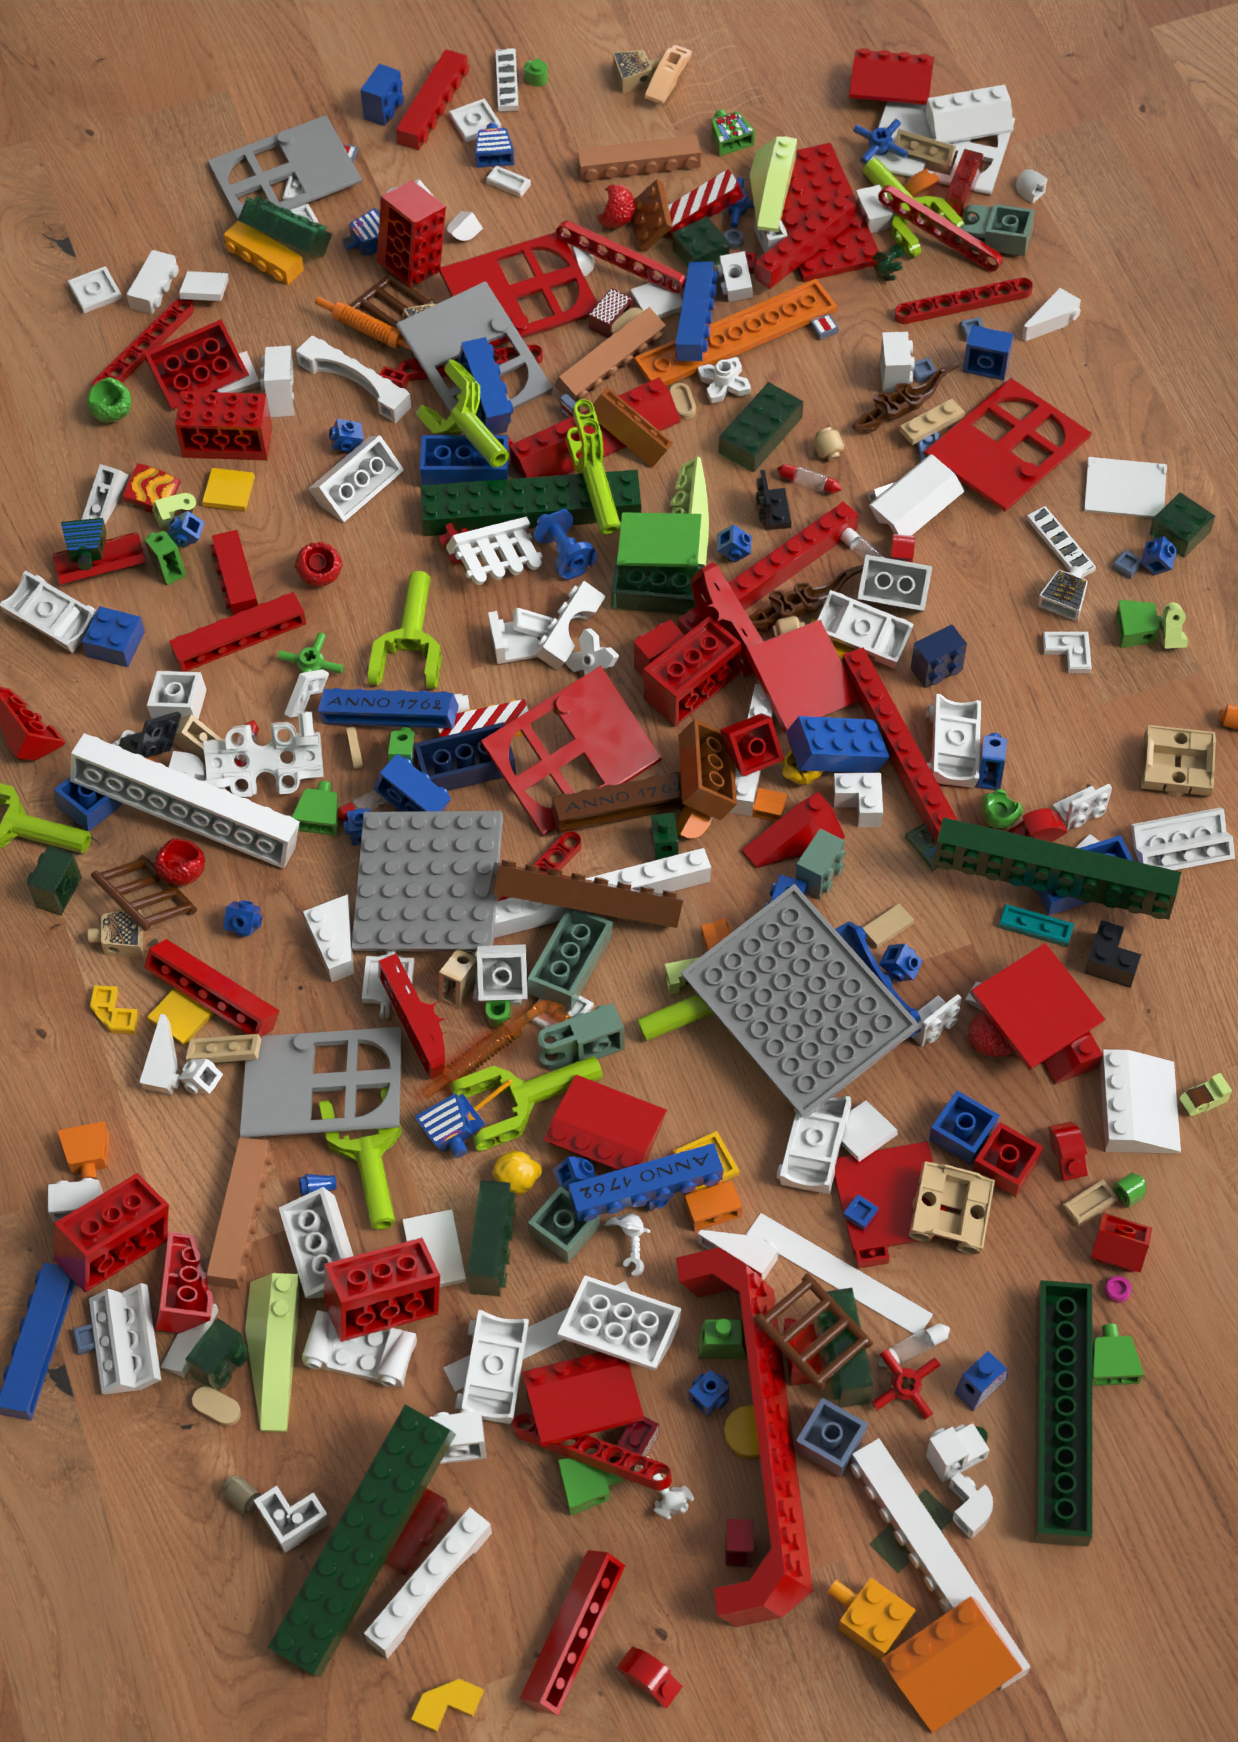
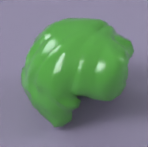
M996 789L993 793H987L981 799L980 812L982 818L994 829L1009 827L1023 815L1021 803L1011 800L1003 789Z

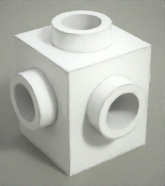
M192 1059L184 1065L183 1073L178 1079L185 1084L184 1088L192 1094H210L223 1074L208 1059Z

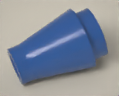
M305 1174L304 1177H299L301 1197L322 1187L328 1191L337 1189L335 1175Z

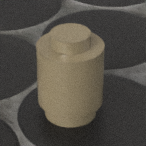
M231 1476L226 1480L221 1489L224 1493V1498L242 1514L252 1513L257 1509L254 1500L260 1497L261 1494L243 1477Z

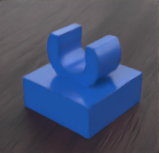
M857 1194L843 1213V1217L862 1230H865L878 1213L879 1208Z

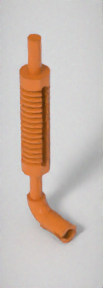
M319 296L316 298L315 304L332 312L333 319L394 349L402 346L412 351L398 329L341 301L335 305Z

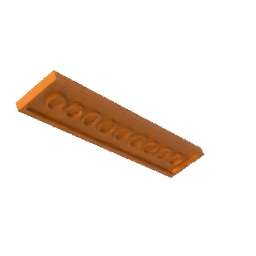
M814 279L710 324V338H706L708 340V351L704 352L703 361H677L675 339L634 357V363L648 382L659 377L665 386H668L698 373L699 366L707 364L714 366L721 360L730 359L806 326L813 319L827 314L831 315L837 312V305L818 280Z

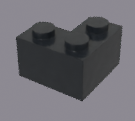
M1101 920L1084 974L1131 988L1141 954L1119 948L1124 927Z

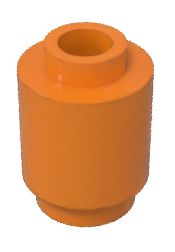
M1227 704L1226 707H1221L1218 720L1222 721V726L1238 730V706Z

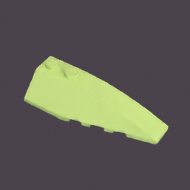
M777 136L755 152L749 179L753 194L757 230L778 232L796 159L797 139Z
M698 456L682 465L675 486L678 492L670 502L671 513L702 514L698 567L656 566L655 575L657 577L691 579L701 568L706 566L709 537L708 499L701 458Z
M272 1273L250 1282L245 1333L261 1432H287L302 1286L298 1274Z

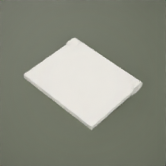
M1088 457L1084 512L1163 520L1167 464Z

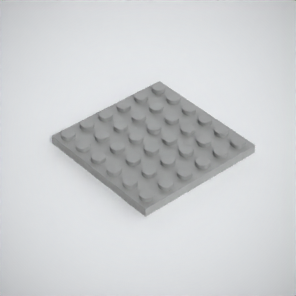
M502 811L364 812L352 949L354 951L461 950L477 952V946H493L497 895L489 891L494 863H500L503 825Z

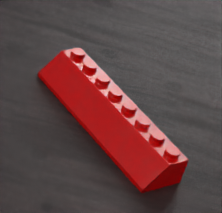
M659 377L619 395L624 402L660 432L681 422L671 393ZM586 410L584 412H581L580 414L586 415L588 413ZM574 416L509 445L511 463L522 478L567 475L575 471L566 443L568 431L573 427H577ZM599 423L603 439V458L627 447ZM585 426L583 428L587 434L595 432L592 426ZM578 433L570 435L572 440L581 441ZM582 452L576 454L578 459H580Z

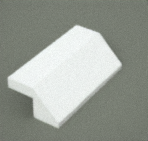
M929 455L869 504L878 523L889 524L894 534L913 535L960 496L964 490L955 473L935 456Z
M1221 807L1131 824L1133 847L1140 863L1178 870L1235 859L1233 836L1226 832L1225 813Z
M139 1283L122 1293L106 1289L89 1298L102 1394L142 1390L160 1381L161 1374L148 1285Z

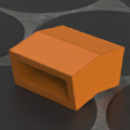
M758 788L752 817L778 821L783 816L787 794Z
M725 918L701 925V934L706 951H709L732 933L730 925Z

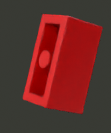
M384 366L379 373L381 377L389 379L400 388L405 389L409 383L408 373Z
M886 1243L855 1248L854 1255L857 1269L889 1264L890 1257Z

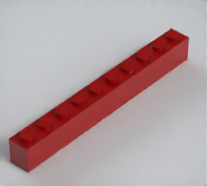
M844 501L730 581L728 584L744 610H747L842 541L841 535L846 529L852 528L854 531H857L858 514ZM697 606L678 619V628L684 635L703 621L695 618L700 615Z
M864 647L845 653L842 657V665L858 695L859 704L868 719L876 720L888 751L889 759L936 845L943 817L957 820Z

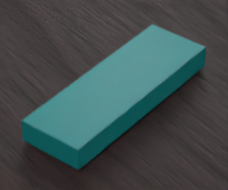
M1005 904L998 928L1068 947L1074 923Z

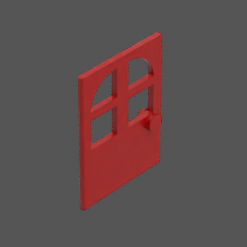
M556 232L439 268L441 277L451 297L486 281L521 338L587 318L588 314L598 304L568 243L560 240ZM543 250L551 252L560 257L568 267L543 274L532 251ZM523 254L534 277L509 285L498 261ZM576 281L578 299L569 310L562 312L551 288ZM542 292L553 316L529 323L517 299ZM506 336L503 339H496L488 344L496 347L510 341Z
M1010 378L928 447L923 454L926 457L929 455L935 456L955 473L958 480L1006 512L1086 442L1092 433ZM1017 401L1029 404L1036 409L1020 421L997 404ZM987 412L1012 428L997 442L973 426ZM1049 418L1053 419L1063 432L1064 443L1060 448L1035 431ZM1027 438L1051 456L1037 467L1034 463L1023 461L1011 451Z
M601 666L480 741L542 836L557 828L551 808L535 802L525 790L550 775L562 794L574 793L559 768L581 754H584L603 783L598 788L606 785L624 784L662 760L658 751ZM553 710L574 740L549 755L530 724ZM521 731L540 762L515 776L509 761V747L515 734Z

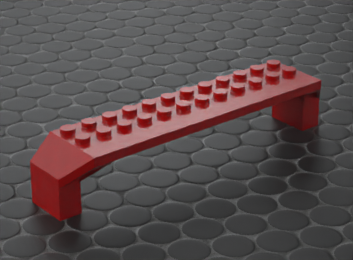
M720 1247L677 1257L676 1261L679 1282L698 1298L727 1290H733L740 1295L771 1540V1550L749 1581L714 1588L717 1616L735 1627L782 1618L813 1592L782 1351L754 1321L757 1315H764L776 1305L774 1289L747 1265ZM776 1318L771 1324L779 1332L778 1319Z

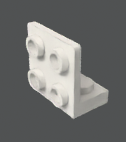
M497 611L488 612L489 628L497 664L537 657L535 654L539 649L537 646L538 637L513 630V621L504 623L503 619L499 620Z
M1107 784L1095 790L1093 786H1090L1053 804L1052 810L1060 813L1067 830L1073 827H1080L1087 820L1093 817H1101L1106 812L1112 787L1110 784Z
M957 994L946 1003L939 995L917 1011L921 1018L919 1022L921 1032L911 1037L921 1047L928 1042L933 1043L936 1041L943 1030L946 1028L951 1029L958 1022L962 998Z

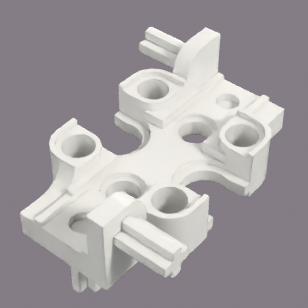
M312 712L298 713L300 731L298 734L296 728L289 722L271 723L272 739L270 743L264 746L257 745L253 741L251 725L234 726L228 731L226 739L204 741L207 777L205 782L224 790L225 787L230 785L234 795L251 797L253 794H257L256 778L262 772H270L274 775L277 793L279 792L280 794H289L296 791L301 783V779L323 777L320 732H314ZM281 729L288 730L291 738L289 740L280 739L278 731ZM236 732L241 733L244 737V742L241 744L235 743L232 739V734ZM283 751H290L293 754L294 759L291 763H284L281 760L280 755ZM238 754H243L247 758V764L243 767L237 766L234 762V758ZM285 775H291L295 780V784L287 786L283 783L282 779ZM245 779L248 782V788L245 790L238 788L237 780Z

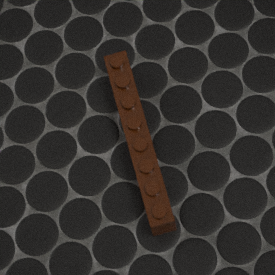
M502 860V863H494L489 891L492 894L668 927H678L683 900L677 896L676 892L663 890V893L654 892V888L640 886V889L631 888L632 884L620 881L617 882V885L608 884L609 880L595 877L594 881L585 879L586 876L582 874L572 873L571 876L562 875L563 871L550 868L548 872L539 871L540 867L526 864L525 868L516 866V862Z

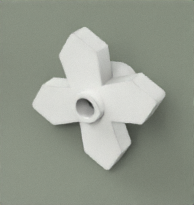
M737 357L721 360L715 366L707 364L698 367V375L701 382L710 384L707 388V396L710 403L723 401L727 391L738 397L750 394L751 387L748 380L738 376L741 373L742 366Z
M591 628L584 629L579 638L582 652L571 653L566 661V665L573 672L584 670L586 675L599 666L603 669L613 667L619 655L611 647H600L599 635Z

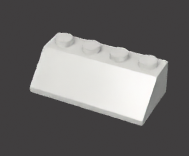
M1005 85L932 97L927 100L925 116L935 140L954 143L1013 132L1011 99Z
M380 435L371 436L309 487L308 490L323 509L341 522H345L402 473L404 469Z
M322 1187L279 1207L299 1278L307 1299L324 1297V1264L354 1256L336 1198Z

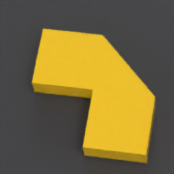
M93 985L90 1002L91 1011L110 1033L135 1034L138 1010L116 1008L119 991L117 986Z
M461 1679L442 1685L422 1694L411 1721L437 1732L448 1707L474 1717L485 1691Z

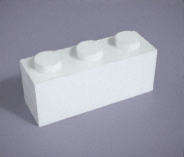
M155 250L151 251L127 293L130 309L153 315L156 308L160 306L165 292H168L171 281L178 274L179 267L174 255Z

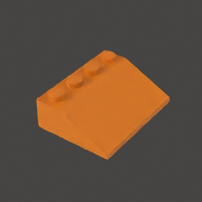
M972 1596L881 1659L897 1685L932 1733L1023 1671V1668L978 1600Z

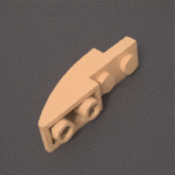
M676 45L668 48L652 77L644 98L663 105L675 87L678 76L690 60L692 51Z

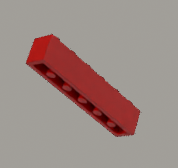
M447 49L444 50L396 128L397 144L420 150L423 143L427 142L429 133L435 129L439 117L443 116L446 105L452 101L456 89L460 88L463 77L468 75L469 64L467 63V55Z
M839 194L755 261V279L769 289L774 287L854 222L855 204Z
M292 592L281 595L279 598L269 602L261 603L246 611H240L236 615L220 619L208 626L200 627L185 635H179L169 640L181 672H187L306 625L304 610L295 593Z
M167 939L149 948L144 968L248 1035L259 1034L260 1037H263L274 1030L280 1011Z
M587 1550L519 1698L537 1712L559 1715L626 1566L609 1552Z

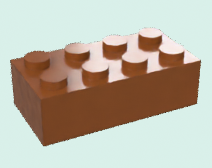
M694 719L678 735L682 804L722 820L737 805L734 762L726 750L721 731Z

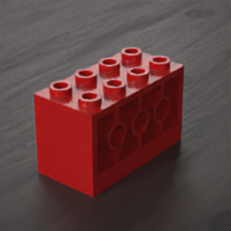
M413 180L381 196L377 262L409 287L421 283L423 280L439 272L446 206Z
M180 391L175 428L182 458L268 461L272 422L266 394Z
M708 616L644 668V700L676 727L740 674L741 642Z
M136 1173L54 1223V1261L86 1293L167 1242L169 1204Z
M423 1237L324 1264V1305L340 1342L438 1315L440 1273Z

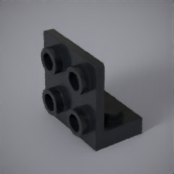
M765 469L760 470V478H756L757 491H759L756 492V503L761 508L759 509L760 522H764L765 531L791 528L792 522L785 488L769 490Z
M177 711L145 721L142 732L121 738L119 746L144 758L170 751L179 727L181 714Z

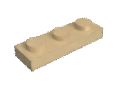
M898 129L894 142L895 145L908 151L910 155L946 166H951L957 147L902 129Z
M950 399L901 425L900 433L914 445L963 419L965 412L953 399Z
M259 1034L190 1039L186 1060L188 1062L192 1059L205 1058L212 1063L257 1060L262 1039Z

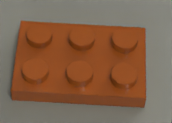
M658 179L634 199L635 212L633 213V221L639 249L644 252L673 228L663 182Z

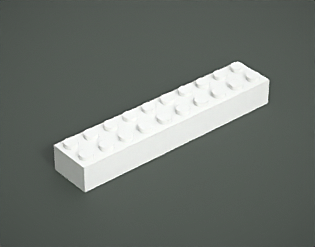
M85 733L71 753L70 781L283 869L296 848L300 821L295 820L291 816L275 812L269 807L253 803L247 798L231 794L227 790L209 785L205 781L197 780L183 772L175 771L161 763L153 762L139 754L131 753L117 745L109 744Z

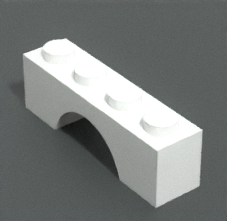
M585 581L578 587L576 585L572 587L567 595L570 597L569 601H564L557 611L560 614L557 619L554 618L548 625V635H543L537 643L539 649L535 655L556 670L566 662L575 647L568 631L570 620L590 619L605 598V595Z

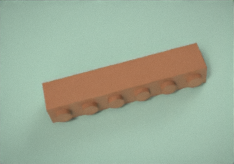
M697 135L577 149L581 181L701 167V151Z
M648 307L561 374L554 386L562 395L567 394L574 401L584 399L589 394L588 391L591 388L595 390L604 382V378L614 376L619 370L618 367L622 364L624 366L628 365L634 359L633 356L636 353L642 354L649 347L648 344L650 342L656 343L664 335L662 332L666 325Z
M239 1137L206 1275L210 1285L240 1289L241 1281L246 1280L248 1267L245 1265L246 1259L252 1255L253 1242H251L252 1234H256L258 1229V1219H256L257 1212L263 1208L264 1197L261 1195L263 1188L268 1186V1165H272L274 1160V1150H271L269 1141Z

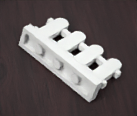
M527 517L453 535L446 546L449 554L456 553L457 560H462L467 569L465 573L467 579L471 578L477 585H482L485 582L487 573H490L491 577L495 580L502 579L505 574L504 569L506 568L509 569L511 574L519 575L525 563L529 569L537 570L541 565V558L543 557L541 552L537 553L532 545L531 534H526L525 532L530 525ZM512 545L517 546L522 557H518ZM498 549L504 562H500L494 550ZM480 554L485 567L481 566L476 555Z

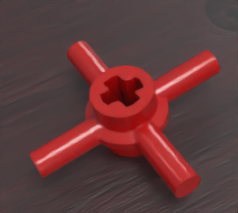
M888 1348L881 1352L879 1355L893 1373L890 1382L891 1389L872 1402L874 1408L878 1411L898 1397L903 1400L911 1399L925 1420L933 1415V1412L919 1393L922 1388V1379L941 1366L939 1361L934 1357L915 1371L910 1368H901ZM902 1378L904 1380H911L910 1390L901 1387V1384L904 1383L901 1380Z

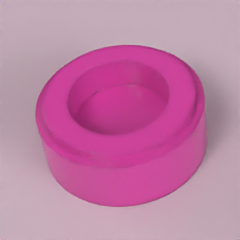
M1113 1276L1105 1285V1295L1114 1303H1123L1130 1296L1131 1285L1126 1278Z

